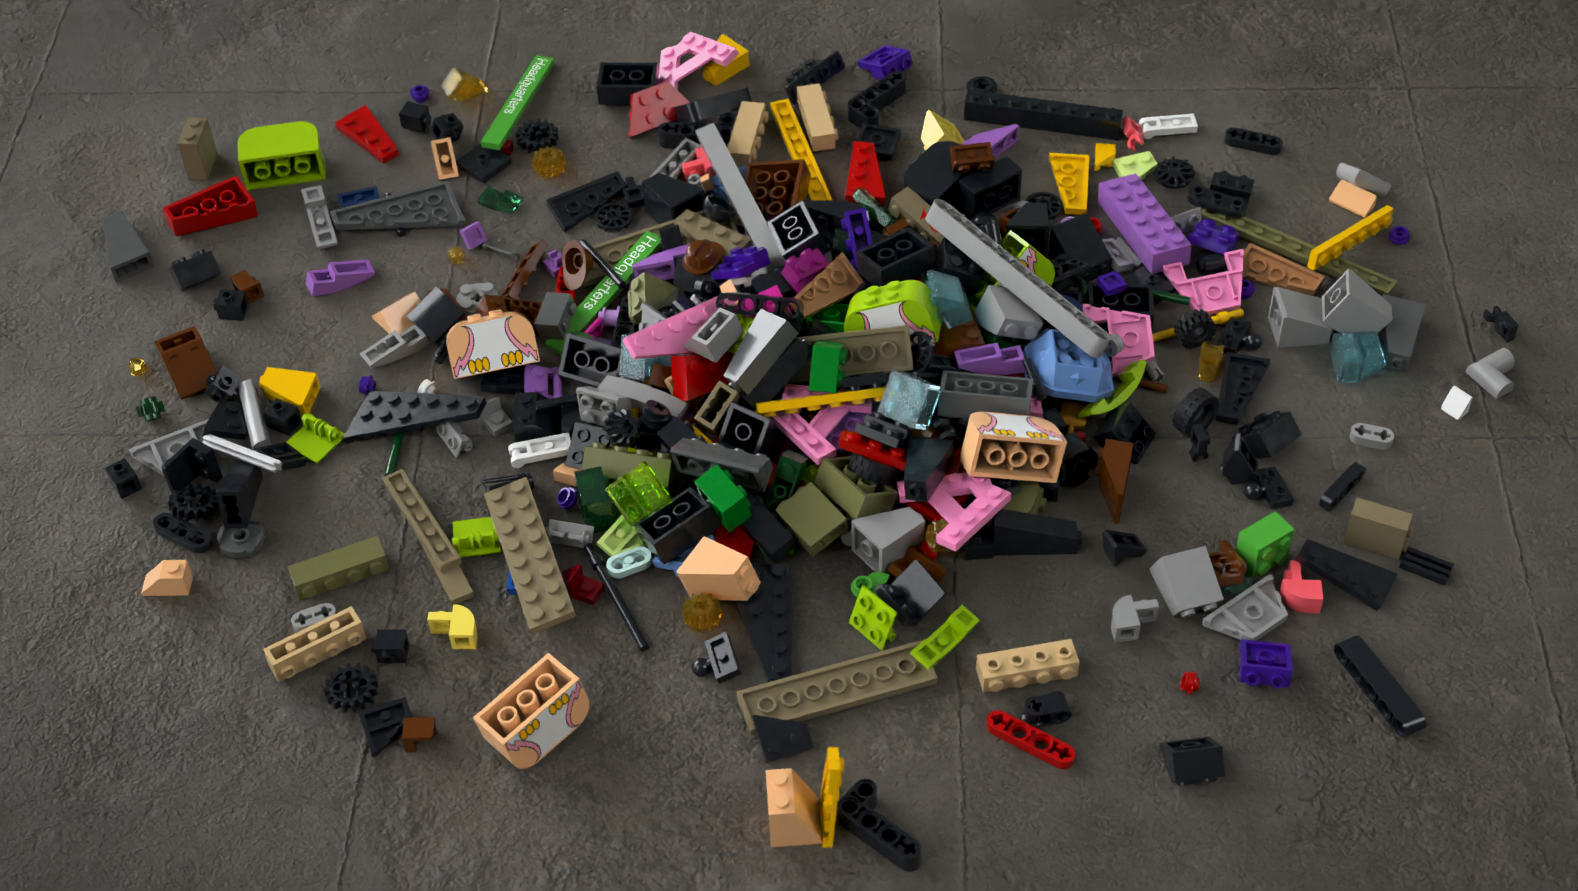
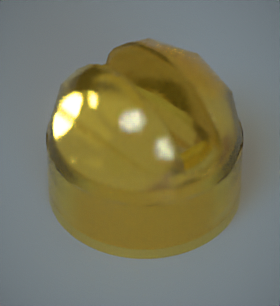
M460 246L453 247L447 252V256L453 264H460V261L465 259V253Z
M134 357L128 363L129 372L133 376H140L147 370L142 358Z

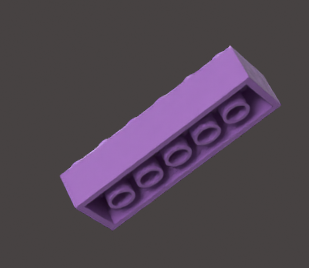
M1136 173L1099 183V205L1151 274L1163 272V265L1181 262L1182 266L1190 263V242Z

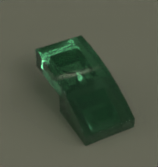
M488 185L479 196L478 203L496 211L514 213L524 198L507 189L502 193Z

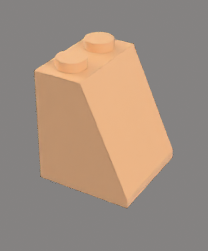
M705 536L676 571L690 598L694 600L748 601L761 583L748 556Z
M792 768L766 770L771 847L822 844L818 796Z

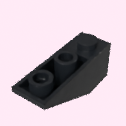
M845 200L803 201L813 215L817 225L848 235L847 231L843 232L841 219H844V212L863 208V206Z

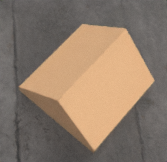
M413 292L372 315V318L389 334L395 330L398 334H401L414 325L406 316L421 301L416 292Z

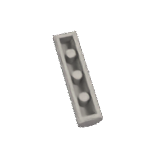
M685 138L650 177L661 173L677 179L683 172L682 164L693 161L696 158V149L702 146Z
M250 378L239 384L238 391L252 450L257 447L271 445V440L263 414L259 391Z

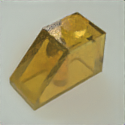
M454 67L441 85L446 91L448 98L452 100L458 99L463 102L485 94L490 90L482 79Z

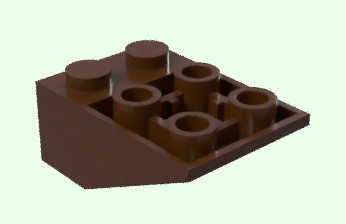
M483 295L475 312L476 314H480L481 317L489 316V311L499 309L503 313H519L531 323L535 337L539 336L534 323L542 303L497 295Z
M195 326L154 341L160 360L181 400L206 390L208 386L205 384L207 378L217 370Z

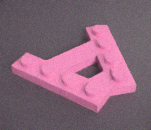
M690 32L684 36L678 45L667 47L661 51L658 84L668 81L678 91V81L707 62L712 61L727 66L739 53L734 47ZM687 52L696 55L680 66L681 56Z
M786 384L782 399L780 400L829 392L812 391L806 385ZM839 389L837 392L848 391L849 389ZM867 398L865 403L852 404V401H846L840 407L830 408L829 404L821 405V410L810 423L799 415L803 408H798L799 412L785 414V410L776 411L775 416H768V418L772 419L777 427L817 465H820L823 458H833L836 456V448L826 440L830 433L848 412L871 414L874 398Z
M967 472L945 475L928 501L949 523L936 535V543L956 552L1011 500V492L993 485L989 477L969 476ZM897 481L900 503L914 502V500L905 499L904 481ZM973 494L976 499L966 509H963L952 496Z

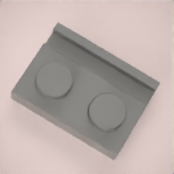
M1120 237L1117 240L1113 238L1102 239L1112 257V269L1117 272L1133 270L1134 267L1140 269L1143 262Z

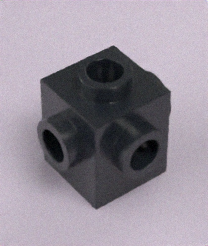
M454 113L441 115L434 118L430 133L436 140L450 137L451 142H456L460 139L464 126Z
M222 365L214 374L211 373L207 378L205 384L208 386L204 394L216 402L232 400L238 392L236 386L241 376Z

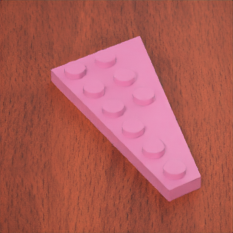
M717 297L628 335L622 341L633 359L658 358L665 355L673 357L680 354L699 355L686 349L684 345L718 310L716 306ZM728 298L724 299V303H727L728 306L736 304L734 301H729Z

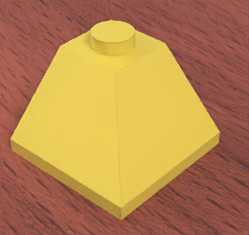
M931 110L926 112L921 135L925 150L932 144L940 141H952L960 145L965 142L953 123Z

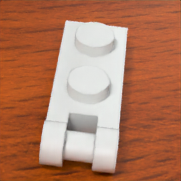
M1194 114L1145 117L1139 121L1144 139H1151L1153 136L1196 133L1198 128Z
M569 432L512 443L508 447L509 454L512 456V467L521 468L527 463L567 456L571 442Z

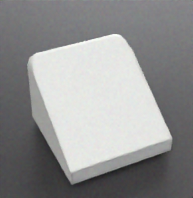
M1453 386L1441 409L1459 420L1468 413L1473 397L1458 387Z

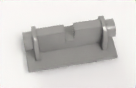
M1201 207L1170 218L1182 233L1195 229L1196 223L1202 220Z
M450 420L440 422L439 426H437L436 431L456 458L459 457L460 451L469 452L472 450L473 442L466 434H462L463 430L458 423H453Z
M550 519L549 527H545L551 543L584 548L588 543L592 544L594 526Z

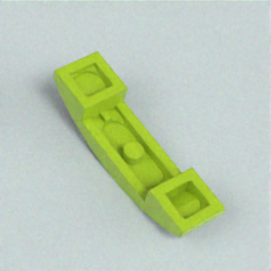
M1144 359L1131 362L1118 375L1122 383L1113 391L1112 395L1106 399L1101 398L1095 403L1090 402L1078 413V416L1083 418L1105 413L1121 405L1137 388L1144 374L1147 362Z
M961 605L949 616L942 626L917 645L910 654L929 670L947 656L980 620L966 607Z

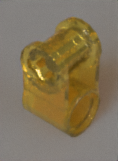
M1205 341L1202 342L1197 372L1199 379L1205 382H1211L1216 379L1223 356L1224 345L1215 346L1209 345Z

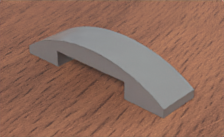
M321 185L301 189L317 249L338 245Z

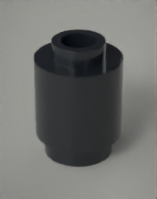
M1220 253L1201 255L1199 260L1196 261L1197 271L1202 276L1228 270L1224 255Z

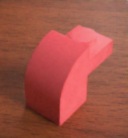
M702 147L696 149V160L682 164L683 179L687 183L688 177L692 174H698L702 177L709 173L711 178L716 175Z
M1290 560L1288 570H1284V579H1282L1279 592L1282 602L1296 612L1320 614L1323 603L1321 580H1302L1300 563Z

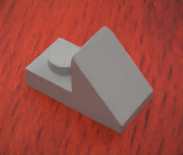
M499 397L488 400L478 419L494 437H497L512 429L513 421L501 409Z

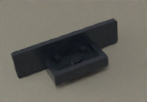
M839 51L833 52L823 60L809 59L804 63L803 67L791 72L792 75L786 78L788 85L785 87V90L792 104L797 103V87L813 84L822 85L845 68Z

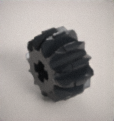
M625 409L610 412L608 418L603 421L606 427L602 430L607 432L605 439H611V445L627 447V445H633L636 443V439L641 436L637 431L641 428V426L637 425L639 418H633V411H626Z

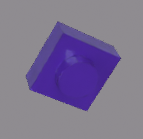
M1117 271L1097 277V284L1107 297L1126 290L1127 283Z

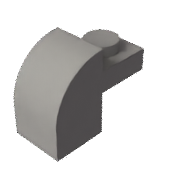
M1127 595L1115 603L1111 619V632L1115 643L1138 640L1140 623L1157 621L1159 611L1157 599L1133 602L1131 595Z

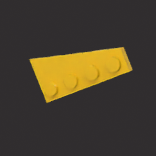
M1049 153L1050 164L1065 213L1073 215L1086 213L1089 155Z
M828 747L819 799L822 848H833L839 788L842 786L841 773H844V758H839L838 747Z

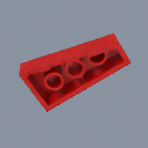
M854 142L845 201L854 204L861 201L878 215V212L882 211L883 205H886V197L874 143Z
M237 176L163 207L166 223L176 237L258 217L255 200Z
M731 352L725 353L717 362H713L701 355L670 357L673 396L682 401H689L711 392L718 381L726 385L729 384V381L723 375L733 359V353Z

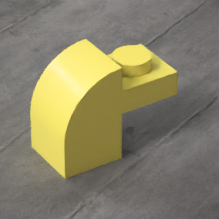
M453 604L452 612L439 611L428 613L427 620L431 634H449L452 649H476L478 633L474 616L468 608Z

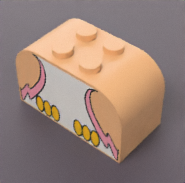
M499 309L489 311V316L481 317L480 314L467 316L468 320L458 322L447 334L446 345L454 379L540 361L533 327L524 316L516 312L503 313Z
M975 412L969 417L960 461L969 476L1056 483L1067 441L1053 423L1039 417Z
M548 653L475 715L473 719L487 742L515 767L525 769L539 762L583 722L588 713L590 703L580 679Z

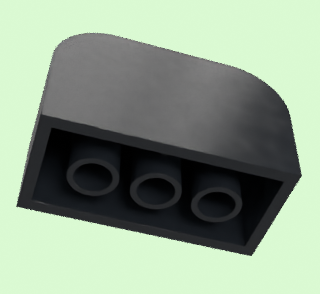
M940 141L932 144L924 153L919 155L913 164L908 166L904 173V189L909 187L930 206H932L935 199H941L956 209L958 207L959 180L979 169L970 170L967 173L953 172L949 149L950 146L960 144L952 141Z

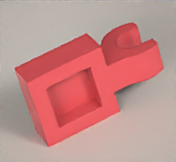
M1127 116L1122 120L1123 132L1129 138L1127 142L1128 148L1134 152L1136 151V143L1144 145V137L1140 125Z

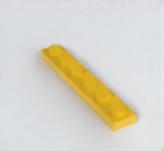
M1386 205L1312 249L1307 267L1314 271L1326 265L1332 259L1338 258L1347 250H1351L1357 244L1363 243L1372 235H1376L1380 230L1388 228L1393 220L1394 208Z
M885 385V387L881 388L870 387L856 391L848 390L755 403L756 412L763 413V416L768 417L775 416L776 411L785 410V414L799 412L798 408L807 407L808 411L818 410L824 404H829L830 408L843 406V402L852 401V404L865 403L867 398H874V401L888 400L887 396L893 395V387Z

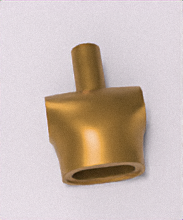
M1064 401L1060 404L1059 413L1066 423V435L1075 433V429H1085L1086 417L1080 418L1078 416V413L1084 408L1080 403Z

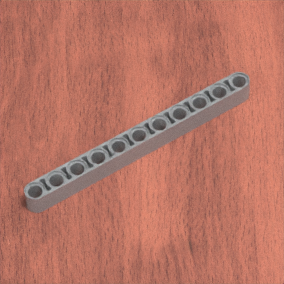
M711 123L695 130L698 140L748 237L751 238L752 245L757 246V248L764 247L767 249L771 263L766 266L768 273L773 272L778 267H785L786 260L782 256L766 220L715 124Z
M941 199L934 200L925 217L927 223L1085 353L1095 358L1101 357L1111 340V336L949 203Z

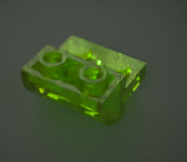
M646 461L640 463L629 473L621 476L605 488V491L630 527L672 499Z

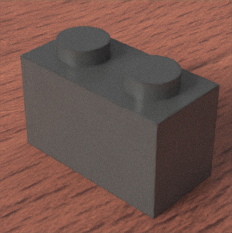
M546 293L534 323L540 338L564 340L566 332L570 329L572 316L575 315L577 309L570 293Z

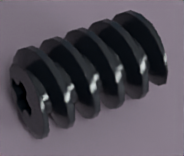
M648 400L646 402V407L642 411L643 414L639 417L640 421L637 422V425L641 426L637 430L641 436L636 439L634 445L640 449L649 451L656 449L660 441L657 432L664 428L671 418L670 410L656 400Z

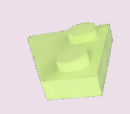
M1147 151L1113 159L1112 166L1119 178L1136 173L1143 180L1146 175L1155 171L1158 163L1151 152Z
M627 509L597 541L596 545L610 557L635 547H645L633 526L640 520Z

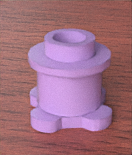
M617 306V310H607L604 307L602 311H599L598 317L602 319L603 328H606V326H616L620 306Z

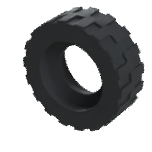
M1195 388L1178 405L1172 419L1173 427L1188 438H1190L1192 425L1201 423L1203 429L1206 430L1213 422L1214 417H1216L1220 404L1219 399L1204 388Z
M856 453L852 454L849 461V466L857 475L880 485L894 484L901 471Z

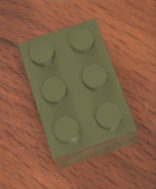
M851 456L822 459L814 482L838 506L849 513L852 519L892 510L898 492L890 485L873 483L857 475L849 466Z

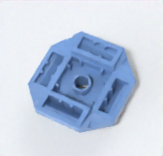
M1047 328L1035 340H1032L1024 347V358L1031 359L1047 395L1094 403L1098 402L1101 398H1107L1112 395L1114 386L1110 360L1104 352L1099 358L1092 357L1059 330Z

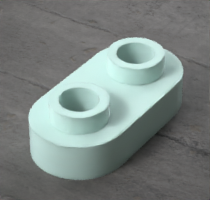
M635 547L613 555L607 560V572L611 577L619 579L643 571L651 566L652 555L646 547Z

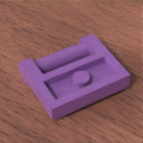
M526 364L524 368V392H538L549 399L562 397L563 376L558 375L559 367L547 368ZM548 379L553 380V395H548Z

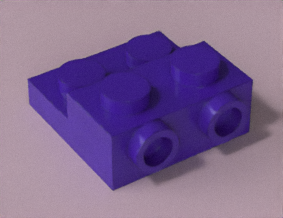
M884 45L858 60L859 68L871 71L873 78L882 79L894 71L903 72L913 64L909 50Z
M1204 219L1196 223L1194 231L1188 234L1187 240L1190 244L1224 255L1225 252H1230L1236 248L1240 232L1235 231L1236 228L1224 225L1222 227L1216 225L1214 220Z
M751 246L744 250L742 247L730 250V254L723 257L725 263L719 264L718 269L712 271L711 275L713 280L742 278L771 264L767 249L764 247L757 248V246Z
M1241 639L1240 682H1245L1251 686H1257L1258 684L1271 685L1276 689L1290 687L1293 671L1290 644Z

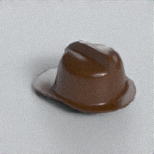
M707 239L696 240L688 246L682 260V265L691 274L707 273L724 257L725 249L717 242Z
M576 240L566 243L562 252L563 278L568 289L577 290L580 288L593 267L592 253Z

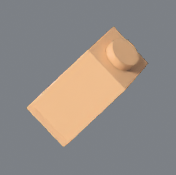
M451 138L431 141L439 180L459 177Z
M163 560L146 574L142 596L189 595L193 575L187 560Z

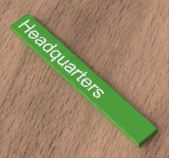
M535 56L481 140V147L494 150L502 148L554 65V58Z
M646 231L614 266L613 270L626 282V285L634 278L632 265L654 255L661 248L659 236ZM606 275L577 307L576 313L572 316L570 322V329L566 332V335L568 332L573 331L585 332L598 318L599 311H602L604 307L607 308L623 289H620ZM566 335L564 340L548 339L545 342L546 348L562 356Z

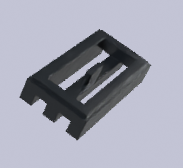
M1408 546L1399 568L1445 586L1454 564Z

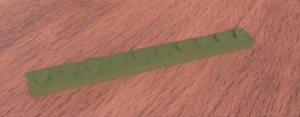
M1204 208L1201 210L1202 220H1214L1216 225L1222 227L1224 225L1236 228L1235 231L1240 232V237L1305 265L1308 264L1311 250L1316 247L1245 216L1235 219ZM1340 256L1327 262L1326 265L1317 268V270L1336 278L1341 277L1349 268L1369 284L1381 297L1383 294L1390 296L1397 285L1396 280Z

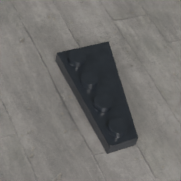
M617 171L546 200V205L565 233L596 212L601 206L621 195L623 189L627 188V184Z

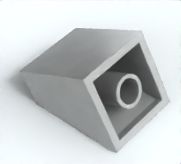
M1349 268L1322 296V323L1363 346L1373 341L1378 336V333L1384 327H1387L1393 319L1392 305Z
M988 285L974 312L977 324L998 336L1035 340L1043 326L1039 314L1006 287Z
M1274 287L1268 320L1277 347L1329 344L1330 336L1333 335L1334 329L1322 323V299Z
M910 507L861 517L851 521L852 551L875 572L889 574L890 563L904 558L908 547L914 546L918 548L925 538V520L920 513H916Z
M1206 546L1163 556L1150 568V572L1172 616L1181 615L1182 618H1186L1196 614L1195 611L1201 609L1204 612H1209L1217 609V605L1224 600Z

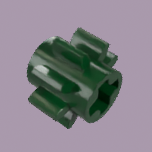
M156 396L139 400L141 406L136 407L138 417H144L145 422L160 419V412H165L163 401L157 402Z

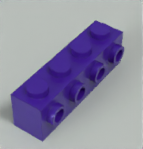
M866 208L844 212V219H841L843 232L847 231L849 238L845 240L847 252H851L853 260H849L857 273L856 252L873 244ZM860 275L864 282H869L863 276Z

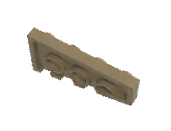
M688 209L674 220V224H678L680 231L689 239H694L695 241L707 239L722 245L725 249L724 256L730 254V250L742 247L744 250L752 245L751 238Z

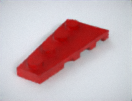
M366 105L335 122L338 131L381 163L385 164L399 155L398 148Z

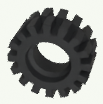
M1195 309L1193 313L1191 311L1187 312V316L1183 314L1181 316L1182 320L1178 319L1176 321L1177 325H1174V333L1181 345L1186 349L1188 347L1193 349L1194 346L1200 348V344L1206 345L1205 341H1211V336H1215V331H1217L1216 325L1209 313L1203 309H1200V311Z

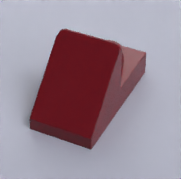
M580 564L561 573L569 596L594 606L605 589L603 582L584 576L582 565Z

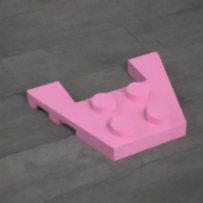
M1243 249L1224 253L1228 271L1193 279L1186 278L1181 262L1163 265V273L1179 294L1191 297L1189 306L1193 311L1195 309H1198V311L1203 309L1209 315H1215L1222 311L1229 312L1241 307Z
M1082 304L1083 313L1096 324L1108 323L1109 334L1120 336L1124 342V349L1117 355L1111 356L1112 362H1110L1112 377L1119 375L1131 362L1142 359L1149 362L1155 359L1150 315L1123 310L1120 312L1109 310L1106 307L1097 308L1092 307L1090 304Z

